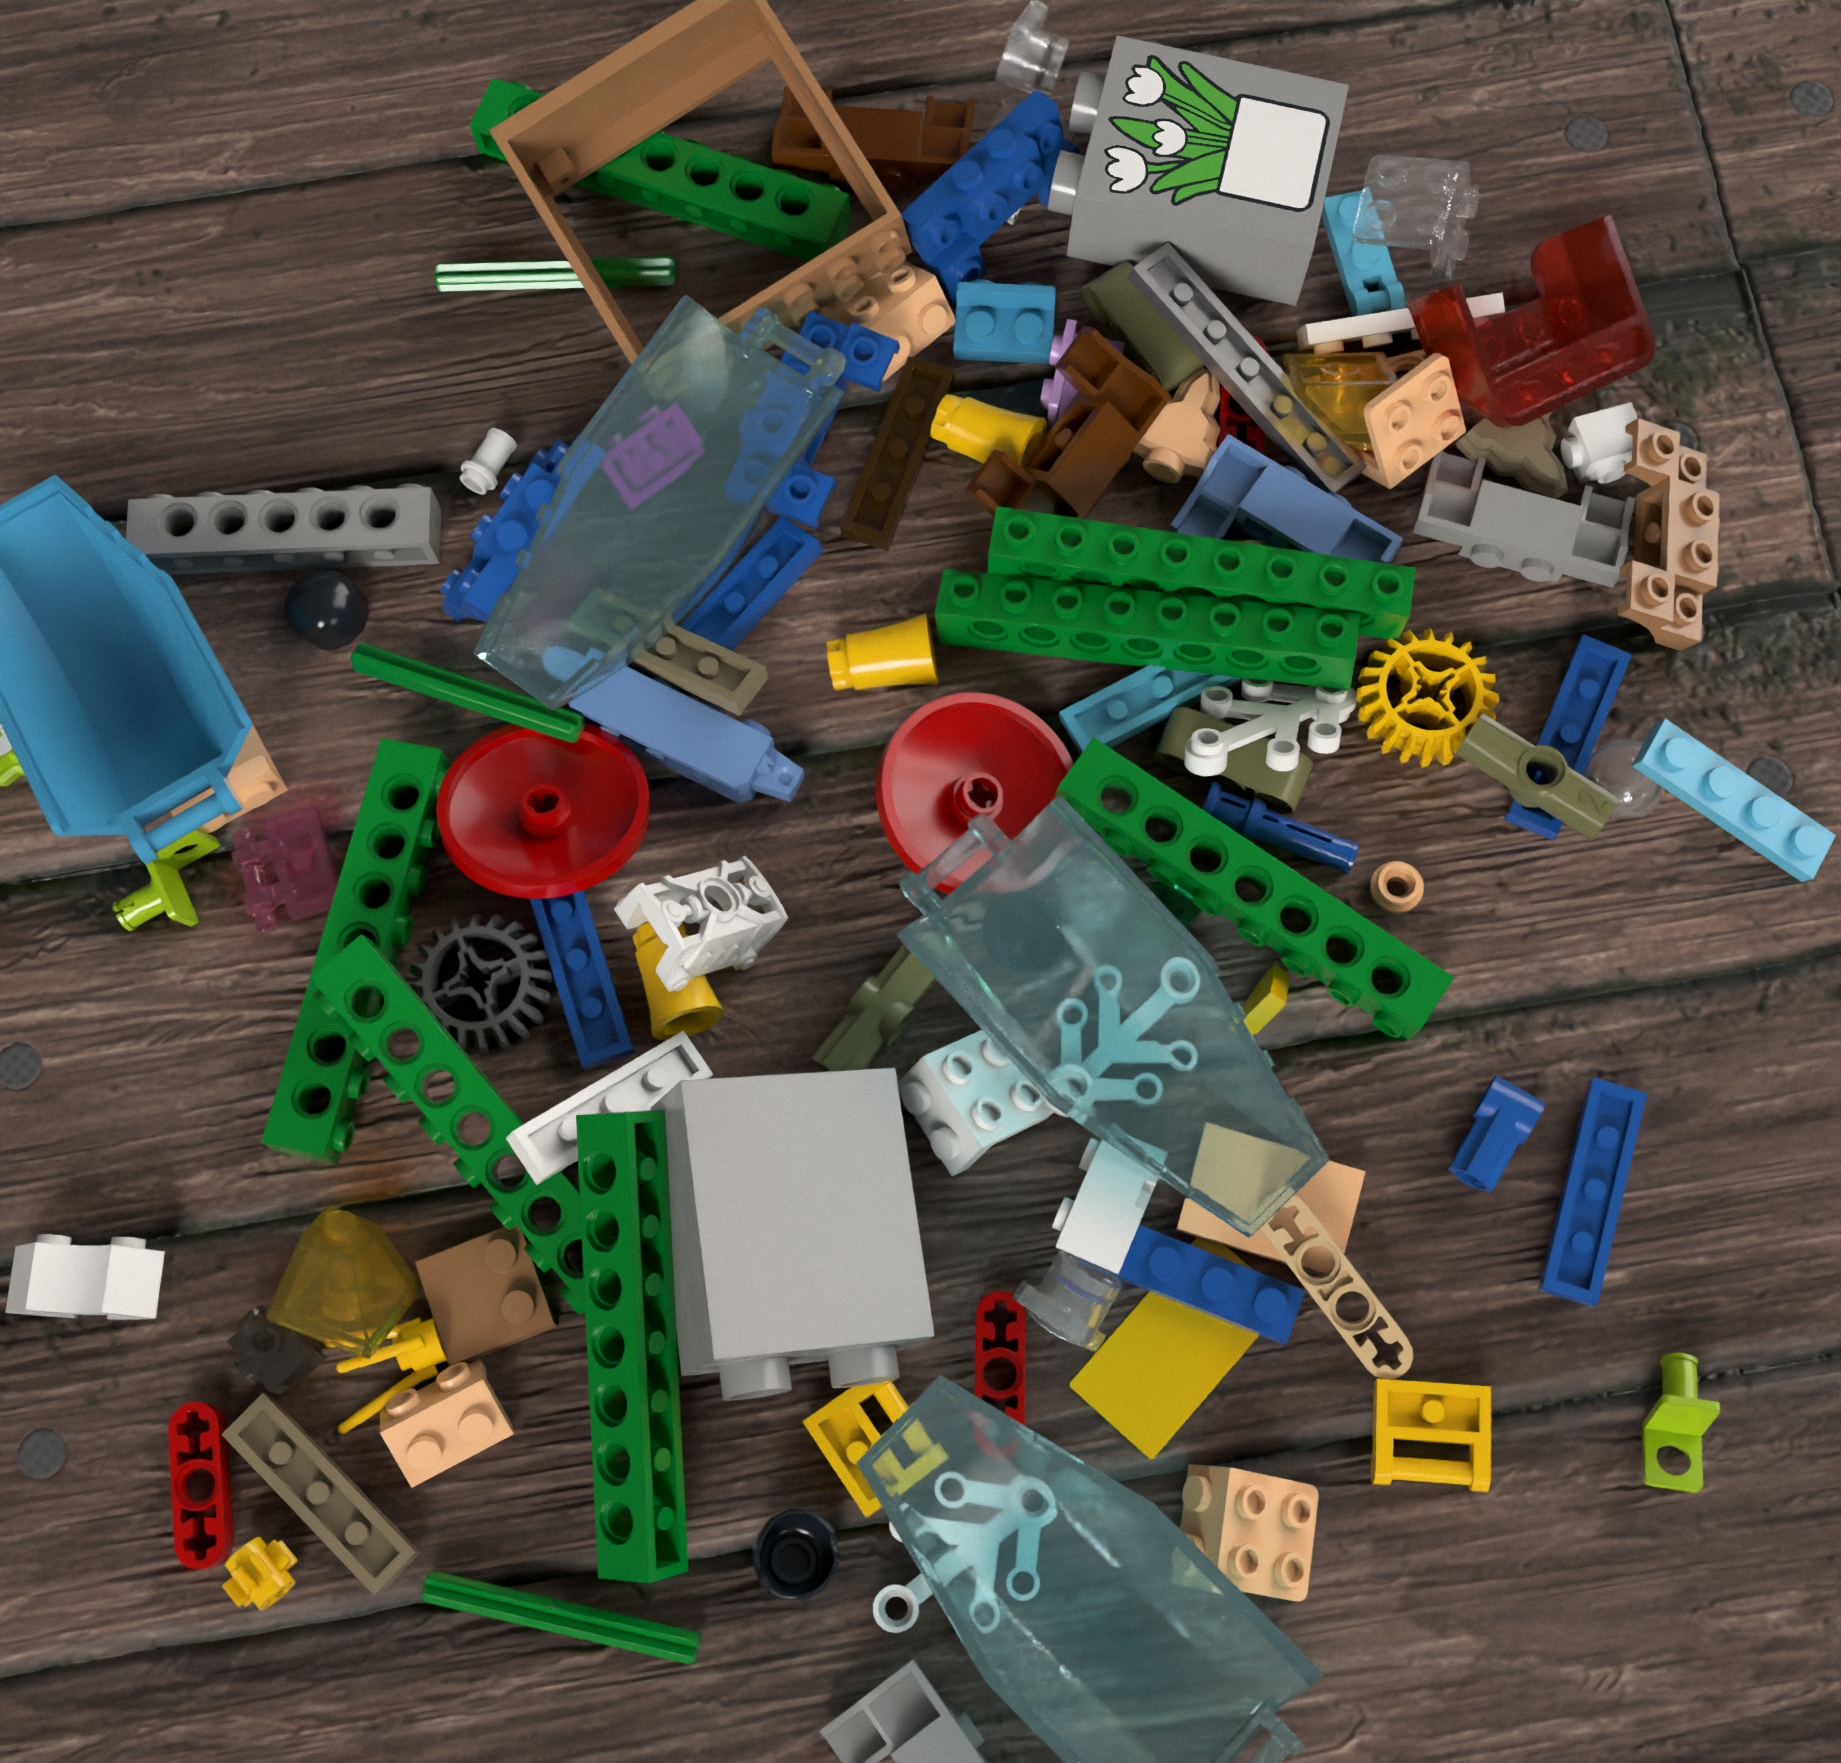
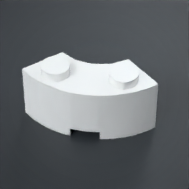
M1110 1129L1106 1130L1101 1142L1091 1138L1078 1167L1087 1171V1174L1075 1200L1064 1197L1052 1225V1228L1061 1231L1055 1247L1119 1274L1168 1154Z
M38 1234L36 1242L15 1246L5 1313L77 1318V1315H108L107 1319L156 1318L165 1251L145 1249L146 1240L132 1237H112L111 1245L78 1246L71 1245L72 1238L68 1236Z

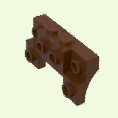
M785 86L780 116L774 128L771 151L774 169L822 172L823 183H832L845 188L851 187L789 87ZM825 89V95L883 187L887 190H918L919 179L938 180L971 149L975 99H967V105L934 103V96H927L923 123V111L833 105L832 89Z
M1083 326L1054 366L1078 393L1023 468L1005 452L994 449L965 491L994 518L996 506L1084 519L1090 509L1095 507L1100 501L1103 491L1118 470L1128 462L1132 451L1172 396L1153 376L1140 369L1116 350L1096 329Z

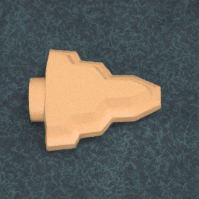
M1201 368L1180 384L1173 399L1168 401L1133 450L1134 453L1144 458L1142 464L1145 471L1159 481L1172 484L1178 483L1182 475L1199 480L1211 457L1218 449L1216 444L1221 428L1213 416L1220 402L1219 381L1209 370Z

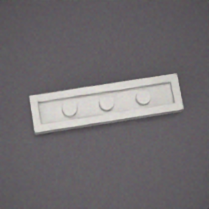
M1503 293L1306 324L1296 330L1299 350L1314 348L1315 356H1323L1345 351L1344 343L1362 340L1363 348H1373L1392 344V335L1411 332L1412 340H1422L1441 336V327L1459 324L1460 333L1486 329L1490 327L1489 319L1505 313Z
M683 1030L515 1129L508 1135L506 1140L536 1185L578 1160L576 1115L651 1110L650 1108L681 1080L709 1079L713 1076V1073Z

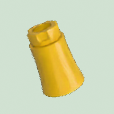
M946 394L937 407V412L931 425V437L947 444L949 449L966 455L982 464L985 463L994 449L1003 451L1023 468L1045 438L1047 422L1043 417L1016 413L986 404L971 397L964 399Z
M927 613L882 628L846 634V639H835L826 642L829 671L835 691L852 688L853 686L855 690L906 684H939L932 633Z
M649 921L637 928L638 931L633 935V941L637 949L635 957L642 975L648 1001L652 1036L659 1040H668L683 1030L687 1036H691L705 1031L718 1023L724 1016V1010L710 987L706 975L691 978L688 985L678 992H675V990L669 992L656 973V967L669 946L662 942ZM682 922L677 929L682 938H685L689 935L686 934Z

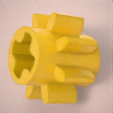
M261 1537L254 1538L237 1550L225 1563V1567L232 1575V1578L225 1582L222 1587L238 1608L242 1605L246 1608L254 1602L260 1611L265 1610L281 1599L294 1586L296 1581L288 1570L298 1560L282 1540L279 1542L273 1540L270 1544L266 1545Z

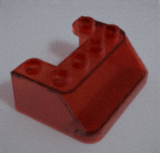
M1611 214L1563 231L1538 243L1531 254L1530 266L1541 297L1478 326L1475 325L1460 283L1426 293L1406 302L1426 357L1428 358L1434 353L1446 356L1450 363L1458 398L1495 426L1509 429L1525 425L1645 367L1652 360L1656 348L1655 337Z

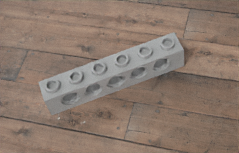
M412 483L401 484L396 489H373L368 486L358 485L349 487L346 491H323L317 488H302L296 493H273L267 490H252L246 495H223L217 492H202L197 497L177 498L167 494H152L147 499H128L126 540L131 545H136L144 552L149 561L158 569H163L168 575L440 564L442 509L431 487H423ZM395 518L389 526L376 528L381 521ZM344 520L343 524L337 529L327 530L333 522ZM294 522L288 530L277 532L282 525ZM243 524L238 532L227 535L231 528ZM193 526L189 533L178 537L183 529Z

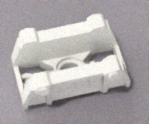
M742 856L736 862L729 864L726 860L720 861L713 868L677 878L667 875L651 885L638 884L614 908L627 929L638 927L644 922L649 921L662 942L669 946L656 967L657 975L669 992L682 990L688 985L691 978L732 965L735 970L748 969L755 963L758 957L757 953L782 928L788 919L773 889L746 856ZM744 876V879H743V881L745 882L744 885L741 884V883H736L738 880H740V879ZM716 900L723 911L716 909L711 903ZM750 903L754 906L761 905V907L765 911V914H760L754 911L753 909L747 907V904ZM683 921L688 924L695 922L700 924L698 934L682 938L677 928Z

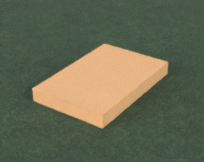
M1206 1124L1176 1231L1287 1265L1263 1233L1258 1221V1209L1261 1201L1267 1194L1276 1190H1288L1296 1193L1306 1203L1341 1251L1345 1253L1366 1171ZM1278 1202L1271 1207L1274 1217L1268 1222L1269 1225L1275 1228L1282 1224L1294 1239L1293 1242L1284 1244L1289 1252H1292L1301 1239L1317 1233L1313 1226H1309L1304 1234L1300 1231L1293 1219L1294 1213L1298 1211L1295 1205L1284 1208ZM1313 1246L1307 1249L1301 1259L1303 1270L1322 1276L1328 1274L1334 1264L1333 1254L1322 1246Z

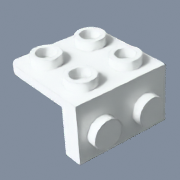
M1000 1024L989 1026L922 1056L898 1082V1090L905 1107L914 1115L931 1142L935 1155L943 1161L951 1176L967 1170L992 1145L1047 1119L1054 1113L1045 1101V1093L1040 1080L1006 1028Z

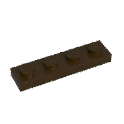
M908 356L840 527L841 537L889 551L932 441L931 425L935 418L937 407L946 394L950 395L955 382V370Z

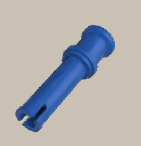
M1213 781L1202 808L1204 811L1251 842L1253 839L1269 843L1309 860L1330 866L1347 875L1349 874L1360 843L1338 837L1322 829L1277 814V812L1266 809L1267 804L1263 803L1262 799L1254 797L1251 801L1221 790V784Z

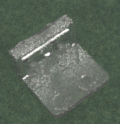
M1391 155L1374 156L1369 162L1353 226L1354 240L1360 244L1430 250L1432 278L1452 280L1456 261H1464L1467 254L1469 231L1464 230L1466 219L1475 218L1478 206L1479 190L1471 188L1470 162Z

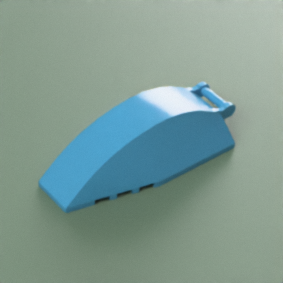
M56 474L1 504L0 723L50 828L57 836L126 835L138 857L145 865H148L159 858L157 852L226 811L232 816L243 809L227 776L253 722L171 576L163 569H158L149 561L144 552L136 545H131L109 521L105 522L82 497ZM209 788H213L215 793L152 830L145 831L144 826Z

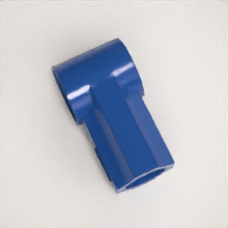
M1495 1075L1472 1114L1475 1120L1462 1140L1448 1170L1465 1184L1487 1193L1492 1192L1517 1145L1524 1143L1537 1123L1545 1107V1102Z

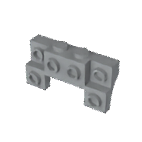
M1443 450L1432 457L1412 533L1461 546L1458 555L1470 558L1472 562L1486 568L1503 567L1518 571L1525 578L1533 581L1545 582L1550 580L1558 582L1562 574L1611 588L1615 586L1621 576L1619 574V567L1624 565L1628 550V532L1636 498L1628 497L1626 501L1592 493L1593 487L1585 485L1579 503L1575 505L1487 480H1482L1479 487L1486 458L1479 456L1477 462L1473 463L1469 459L1443 453Z
M914 1659L819 1731L823 1738H826L842 1763H878L889 1754L896 1763H987L977 1749L985 1740L965 1711L958 1717L954 1716Z

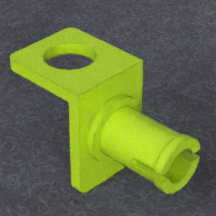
M196 829L158 851L159 858L146 865L151 876V883L113 902V911H124L116 915L121 925L128 931H133L139 925L166 911L170 919L192 927L198 924L199 919L178 870L220 847L218 839ZM198 844L196 847L187 852L174 854L181 848H184L189 845Z
M1670 1353L1662 1356V1359H1660V1366L1662 1368V1396L1642 1422L1643 1481L1648 1486L1698 1493L1703 1488L1701 1436L1719 1415L1720 1403L1698 1399V1359L1685 1353ZM1664 1446H1672L1682 1451L1688 1461L1687 1472L1682 1475H1672L1665 1472L1657 1461L1658 1449Z

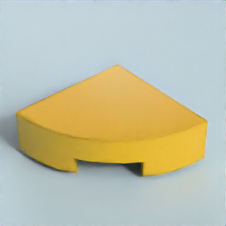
M1276 964L1267 971L1246 1001L1239 1016L1237 1027L1253 1036L1286 1005L1290 980L1289 973Z

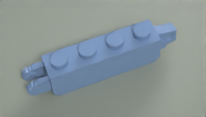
M558 647L557 649L552 648L551 651L547 650V654H543L542 667L546 675H549L547 678L551 686H555L556 690L560 689L561 693L567 696L572 711L584 716V723L609 732L622 741L630 750L737 803L753 799L756 792L791 802L805 777L804 769L775 749L773 738L770 737V731L751 719H744L741 723L725 715L726 711L724 708L700 697L696 701L680 693L681 689L655 676L651 679L635 671L636 667L616 653H609L606 657L591 649L585 659L571 651L566 652L565 648L560 649Z

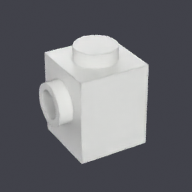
M1632 402L1573 418L1561 441V455L1566 467L1569 469L1573 468L1579 485L1594 480L1601 484L1609 483L1626 474L1623 472L1624 465L1632 461L1633 435L1625 433V426L1638 419Z

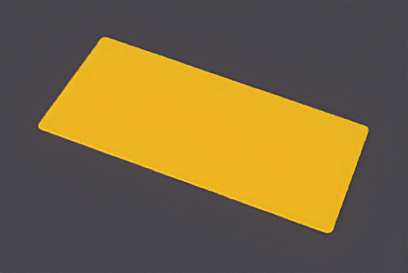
M1196 1238L1190 1244L1252 1269L1226 1246ZM1149 1291L1070 1382V1387L1149 1459H1154L1259 1335Z

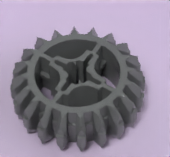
M473 912L469 927L465 928L458 918H452L450 926L453 932L446 936L439 929H433V938L438 943L433 949L427 945H418V952L426 962L425 964L415 963L409 965L410 973L420 979V981L414 982L409 986L467 1055L476 1042L478 1052L482 1056H489L492 1050V1041L495 1040L503 1051H510L511 1041L508 1036L515 1032L521 1039H528L530 1034L523 1024L528 1019L533 1023H543V1015L534 1007L535 1005H547L552 1001V996L549 992L540 989L554 982L552 973L542 969L549 963L547 953L545 951H536L540 943L533 933L523 936L524 928L518 921H513L505 927L503 917L494 913L485 926L482 916L479 913ZM486 947L499 948L513 954L516 958L504 962L502 958L491 962L483 961L477 954L476 949ZM459 958V971L455 977L443 983L448 969ZM474 966L488 980L484 981L488 987L483 990L487 1002L472 988L477 987L474 981L478 979ZM521 979L517 995L512 1003L503 1011L501 1002L504 994L517 986L516 980ZM455 1006L460 1010L471 1006L478 1007L484 1014L486 1021H460L447 1015L446 1010Z

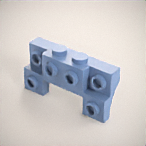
M1229 434L1211 457L1197 485L1170 524L1169 532L1225 540L1234 528L1252 540L1267 541L1270 543V547L1386 564L1391 563L1403 541L1402 537L1353 509L1351 504L1341 495L1334 492L1326 493L1308 482L1306 476L1299 470L1290 466L1283 467Z

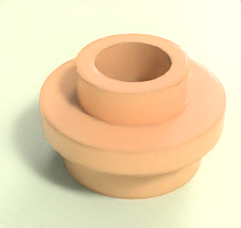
M1390 861L1381 865L1374 872L1369 888L1371 897L1379 908L1392 914H1402L1409 912L1418 905L1423 896L1424 883L1420 873L1410 864L1402 861ZM1392 881L1399 882L1404 887L1405 894L1393 896L1387 890V883Z

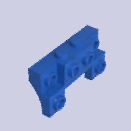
M1037 90L1032 92L901 213L909 242L922 258L929 272L936 276L946 300L952 304L956 302L958 282H971L980 279L986 274L979 246L1036 193L1039 202L1048 208L1051 185L1060 151L1080 154L1078 145L1064 138L1057 102Z
M810 311L792 351L786 349L780 363L774 362L769 368L764 382L766 393L759 408L753 407L745 420L743 434L745 435L744 441L747 448L727 489L730 497L759 511L777 514L817 530L820 523L818 518L831 490L835 491L837 482L834 478L811 469V466L848 388L845 380L880 393L882 389L881 382L894 353L898 354L900 350L899 342L853 322L849 327Z
M581 435L576 437L571 446L557 439L549 452L541 448L528 465L524 476L515 472L500 494V498L505 501L495 516L487 512L471 535V538L476 541L473 559L464 571L456 567L440 590L441 593L446 595L443 601V612L457 622H460L462 617H470L489 623L493 617V611L509 588L512 587L516 590L571 512L576 493L593 469L600 465L605 452Z

